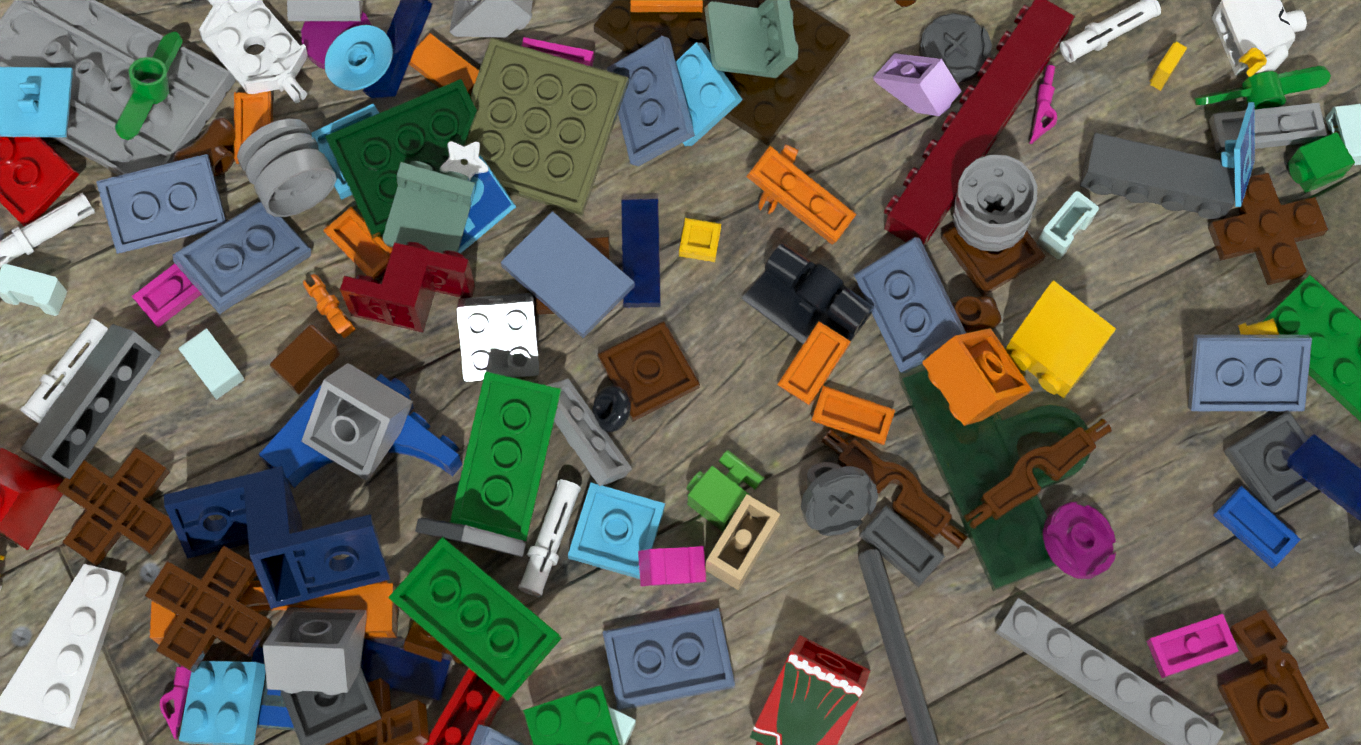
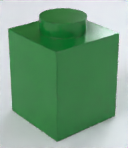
M1335 132L1298 148L1287 164L1289 165L1292 179L1297 184H1300L1306 194L1343 178L1355 164V161L1339 134Z

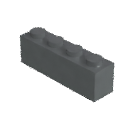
M1095 133L1087 147L1080 187L1090 189L1091 192L1099 195L1114 194L1123 196L1135 203L1150 202L1159 204L1170 211L1186 210L1198 213L1199 216L1206 219H1224L1235 201V168L1223 167L1221 160Z
M112 324L20 450L49 470L70 480L161 352L134 331Z

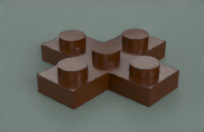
M1269 173L1250 177L1242 205L1238 207L1240 215L1212 222L1208 227L1220 261L1255 252L1267 285L1302 277L1307 271L1295 242L1323 236L1328 231L1316 197L1281 205Z
M138 448L133 450L112 478L84 460L70 480L65 478L57 488L61 494L86 510L62 542L97 567L121 535L153 556L174 527L168 516L147 502L170 471Z
M223 546L202 580L167 561L145 594L148 599L178 616L156 651L193 673L216 638L251 657L272 624L270 619L239 602L257 575L253 563Z
M379 678L369 682L368 685L381 719L325 745L425 744L429 742L426 705L417 699L391 710L390 686L386 681Z

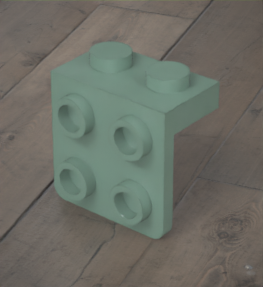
M766 0L758 8L713 1L705 7L711 60L716 70L776 78L798 59V44L795 41L793 28V11L790 8L789 0Z
M411 161L410 164L401 162L397 173L398 187L383 234L384 243L387 246L393 247L394 242L404 245L407 242H416L434 252L443 253L445 250L458 252L474 198L475 183L470 182L468 176L458 172L448 171L447 175L432 171L433 168L423 162Z

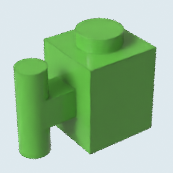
M729 450L719 460V463L730 470L726 476L714 466H711L705 474L699 471L686 488L690 492L687 505L722 532L726 529L746 494L749 495L739 486L745 482L756 490L765 479Z

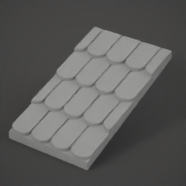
M14 0L0 19V67L73 69L67 137L51 138L106 167L109 171L119 176L173 163L175 153L193 143L206 124V120H209L226 96L225 93L231 89L236 81L228 70L181 46L167 72L169 83L167 98L158 104H153L139 133L133 139L125 140L117 135L115 124L132 93L129 67L137 59L152 57L164 36L96 0ZM146 79V80H143V81H141V82L151 83V82H155V81H157V80H155V79Z

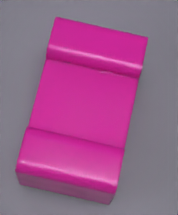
M704 546L657 548L638 551L640 587L706 582Z

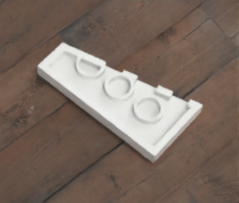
M83 564L1 694L0 711L71 729L75 728L125 579L124 574Z

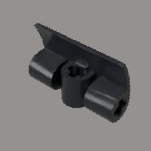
M782 242L775 249L765 265L766 271L742 297L744 302L803 345L818 322L852 341L875 308L843 285L844 282L831 270L820 263L814 264L786 242Z

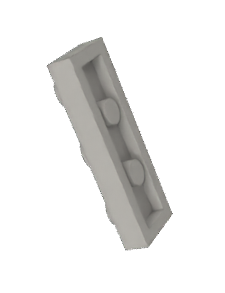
M1319 103L1255 109V149L1312 143L1327 136ZM1246 111L1218 113L1211 116L1209 122L1216 153L1225 152L1226 140H1237Z
M565 379L548 384L547 386L562 389L555 423L598 485L603 486L624 478L632 470L631 466L607 432L599 426L595 415L571 381Z

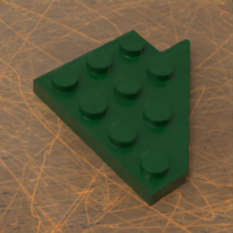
M462 79L325 136L372 239L384 234L398 187L397 173L401 162L410 164L411 161L423 162L433 168L432 171L447 175V173L440 171V167L449 159L448 142L452 141L465 147L477 116V110Z

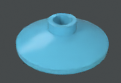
M360 25L346 30L333 41L325 57L327 77L338 88L349 91L364 89L374 84L385 74L390 66L393 56L391 40L383 30L371 25Z

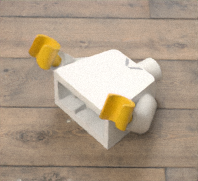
M1221 0L1212 16L1235 76L1246 72L1248 77L1253 76L1255 73L1274 72L1288 57V50L1295 41V32L1303 31L1307 26L1304 12L1301 9L1285 12L1281 0Z

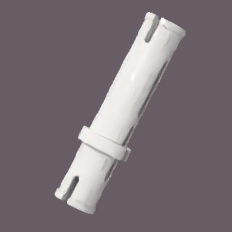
M1141 0L1100 23L1092 22L1088 24L1083 32L1060 43L1063 57L1071 63L1092 50H1102L1109 41L1151 18L1159 16L1161 14L1159 2L1157 0ZM1134 16L1133 18H1131V19H1129V20L1123 22L1122 24L1118 25V24L1121 23L1122 21H1124V20H1126V19H1128V18Z
M80 193L75 198L20 229L17 226L12 229L13 233L0 241V267L24 253L30 255L35 252L33 248L91 214L93 215L95 211L85 195Z
M91 319L89 325L72 346L69 347L48 375L43 374L39 379L41 382L40 386L20 410L35 422L40 423L105 335L108 328L97 320ZM86 343H89V346L82 353L79 359L71 368H69L68 365L71 363V361L75 358V356L79 353L83 346ZM64 374V377L60 381V383L55 387V389L48 396V398L44 400V395L48 392V390L52 387V385L56 382L60 375Z
M562 479L557 481V487L535 546H530L527 553L530 559L522 581L518 586V589L526 594L542 597L551 567L557 565L559 559L557 551L576 499L581 491V487L577 484Z

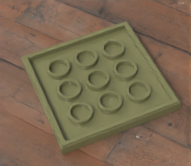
M491 37L470 95L477 110V116L465 146L476 141L480 143L479 156L483 157L507 193L583 216L625 96L629 79L622 75ZM462 159L461 164L467 165L468 161L466 159Z

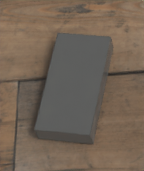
M887 506L878 513L860 534V537L873 549H877L881 556L918 588L945 558L940 551Z

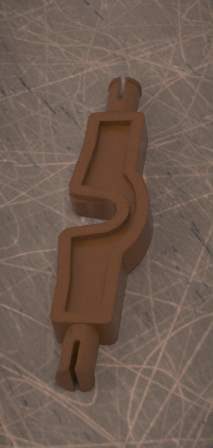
M1101 418L1085 431L1082 427H1078L1053 446L1039 447L1022 456L1013 467L1010 476L987 491L980 499L982 504L964 515L965 520L969 522L980 514V516L971 521L970 527L975 529L991 516L997 520L1013 508L1037 496L1041 491V487L1032 473L1033 468H1040L1053 481L1061 479L1073 466L1096 449L1095 442L1112 431L1109 424L1098 431L1107 421Z
M832 429L822 439V443L839 455L837 463L841 467L853 466L863 469L875 483L878 495L889 484H897L900 487L901 493L892 505L895 513L915 524L934 539L940 534L957 549L968 538V536L949 522L952 515L923 493L919 481L909 470L899 464L882 461L857 440H852L850 444L833 432Z

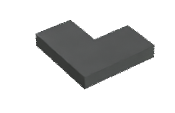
M423 517L418 519L415 532L440 539L443 537L448 541L469 544L523 557L526 543H523V540L467 525Z

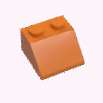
M991 328L953 336L922 362L928 371L931 383L940 389L949 403L951 413L962 422L963 426L983 421L1033 391Z

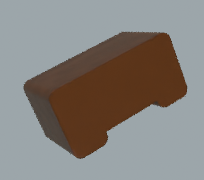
M311 324L270 363V367L282 381L299 395L327 365L332 364L339 357L340 353L336 345Z

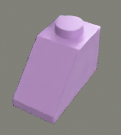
M894 53L873 77L879 86L914 112L940 116L951 107L952 102L962 92L943 60L937 58Z

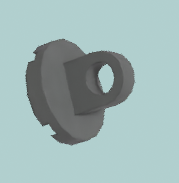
M830 462L815 464L807 473V490L803 494L800 506L803 517L811 529L818 530L822 535H842L860 526L863 523L861 518L867 512L871 515L878 499L877 488L871 477L863 469L853 466L841 467Z

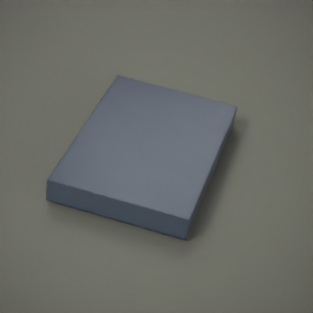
M661 36L607 67L608 72L622 75L629 79L618 116L630 164L639 167L695 136L669 38Z
M208 154L96 181L117 254L211 231L227 222Z
M260 201L173 254V262L214 309L221 314L311 256V249L282 217H274L268 214Z
M553 211L501 261V267L582 338L635 287L632 279Z
M914 237L854 274L865 300L875 307L872 314L900 373H907L923 364L922 362L953 336L966 333L919 238Z
M1194 335L1188 408L1191 411H1305L1312 338L1309 335Z
M719 608L603 631L618 711L735 688Z

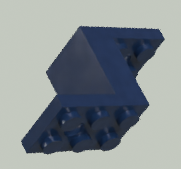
M282 466L164 494V507L187 559L220 551L223 546L229 549L249 544L250 558L271 609L390 580L388 566L371 514L303 531L302 519ZM221 515L223 518L210 520L208 516ZM341 554L349 555L347 558L341 560H335L333 558L334 556Z

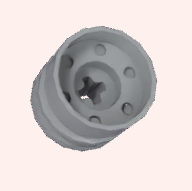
M288 118L278 120L261 127L243 142L237 154L239 164L243 171L246 172L249 182L254 184L256 194L268 214L274 217H288L314 207L333 190L337 180L335 172L326 156L319 151L318 143L312 137L308 125L300 119Z
M988 155L976 159L965 168L958 182L953 208V222L958 234L969 245L982 251H1001L1014 246L1020 241L1030 225L1032 213L1037 202L1038 186L1032 172L1021 161L1007 155ZM993 208H996V209H997V210H994L992 213L988 212V211L993 210Z

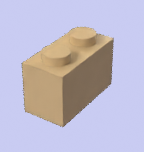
M746 494L708 556L705 566L706 571L739 590L778 526L781 514Z

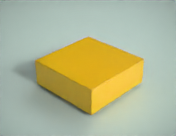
M1177 41L1172 44L1150 80L1151 86L1160 91L1162 90L1187 50L1186 46Z
M685 218L679 256L715 262L722 224Z

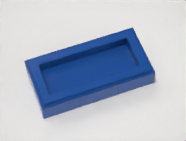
M1242 486L1213 515L1272 569L1301 540Z

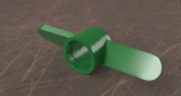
M177 32L165 35L152 57L137 59L130 65L129 79L132 93L115 124V131L122 139H133L139 133L152 105L158 104L167 98L169 94L167 72L183 42V39ZM146 79H155V80H157V81L151 82V83L141 82V81L146 80Z
M1315 66L1280 74L1273 71L1262 72L1246 79L1240 88L1194 97L1195 105H1206L1245 97L1247 104L1254 102L1255 109L1281 107L1286 102L1285 94L1323 87L1329 82L1331 74L1325 66Z

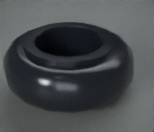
M610 385L603 388L594 400L592 411L599 426L604 431L615 432L620 430L630 416L631 401L628 393L620 386Z

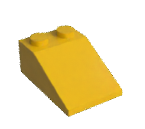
M1053 280L1011 338L1005 350L1018 369L1022 371L1028 370L1039 379V384L1047 392L1054 395L1058 394L1064 399L1091 367L1116 328Z

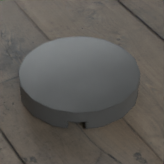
M953 13L936 18L932 24L926 27L921 37L919 53L921 57L942 59L956 83L970 81L978 76L984 62L990 57L992 44L986 29L976 24L975 19L967 15Z

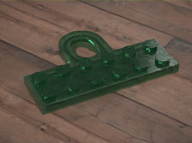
M927 369L902 378L900 382L901 387L992 590H999L1057 567L1045 548L1043 529L1047 516L1038 496L1013 508L997 520L992 516L975 529L970 527L969 524L980 514L969 522L965 520L964 515L982 504L980 499L987 491L1010 476L1013 467L1020 459L1017 451V443L1020 438L1032 432L1043 434L1054 432L1063 439L1078 427H1082L1084 431L1087 430L1088 427L1085 422L1068 408L1058 405H1044L1002 420L999 412L983 421L963 426L962 422L951 413L949 403L940 389L931 383ZM1090 454L1073 466L1058 481H1053L1040 468H1033L1032 473L1042 490L1075 476L1086 464Z

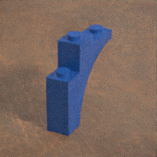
M382 374L376 378L377 381L411 400L409 396L411 394L410 389L397 378L389 381ZM321 386L259 454L262 461L270 469L282 466L288 484L293 488L311 473L334 462L301 442ZM413 403L411 405L409 413L414 409ZM412 412L410 416L408 413L401 433L388 452L422 459L441 468L453 477L462 466L459 454H457L460 450L459 447L444 435L438 439L428 431L430 425L426 420L415 412Z

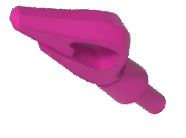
M1053 65L1046 66L1043 84L1039 85L1037 107L1029 144H1033L1045 132L1054 127L1058 120L1056 111L1050 106L1055 88L1052 86L1055 66ZM1044 116L1051 120L1045 128L1042 127L1043 123H1041Z
M182 666L176 667L174 688L165 693L159 703L161 713L170 728L173 738L177 740L191 671ZM173 699L175 712L170 717L166 704L169 700Z

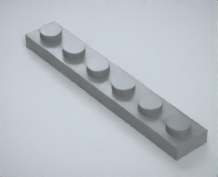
M1020 598L1014 602L995 632L1165 745H1217L1224 731Z

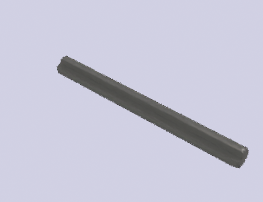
M877 549L866 550L859 554L858 560L914 745H939L880 552Z

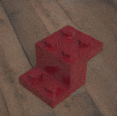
M394 242L382 284H379L376 279L365 275H357L356 278L344 276L340 291L351 316L423 333L435 292L460 298H472L475 283L469 259H465L462 254L450 250H445L443 253L430 251L426 246L416 242H407L406 245Z

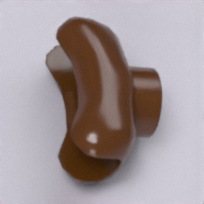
M223 117L212 120L206 132L198 140L175 153L173 162L208 154L214 176H220L227 172L234 162V154L230 151L234 147L235 132L231 123Z
M966 296L952 303L966 333L989 328L994 329L1001 322V314L997 308L996 301L990 296Z

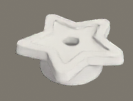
M452 141L448 142L449 159L440 167L441 172H458L468 176L469 181L475 174L488 172V166L479 158V142H473L465 147ZM466 159L468 164L462 165L461 160Z

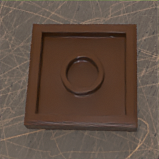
M993 208V210L988 211V212L992 213L994 210H997V209H996V208ZM956 227L945 232L941 237V240L982 296L988 295L1039 264L1045 258V254L1028 231L1014 246L1001 251H982L969 245L958 234Z
M664 321L597 354L598 360L611 384L622 387L628 393L631 401L630 418L632 422L700 388L696 376Z
M1264 666L1218 687L1246 745H1292L1329 729L1299 668L1296 674L1291 676L1284 666H1275L1281 676L1276 684H1272L1266 678Z

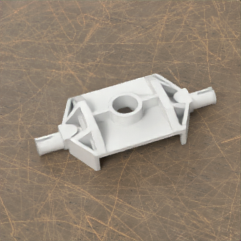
M208 0L213 7L199 29L201 38L248 94H257L279 89L281 92L285 90L295 103H299L300 98L304 100L307 92L297 83L295 77L307 59L306 46L298 44L265 6L263 0ZM254 44L265 47L263 52L257 55L246 52L247 48Z

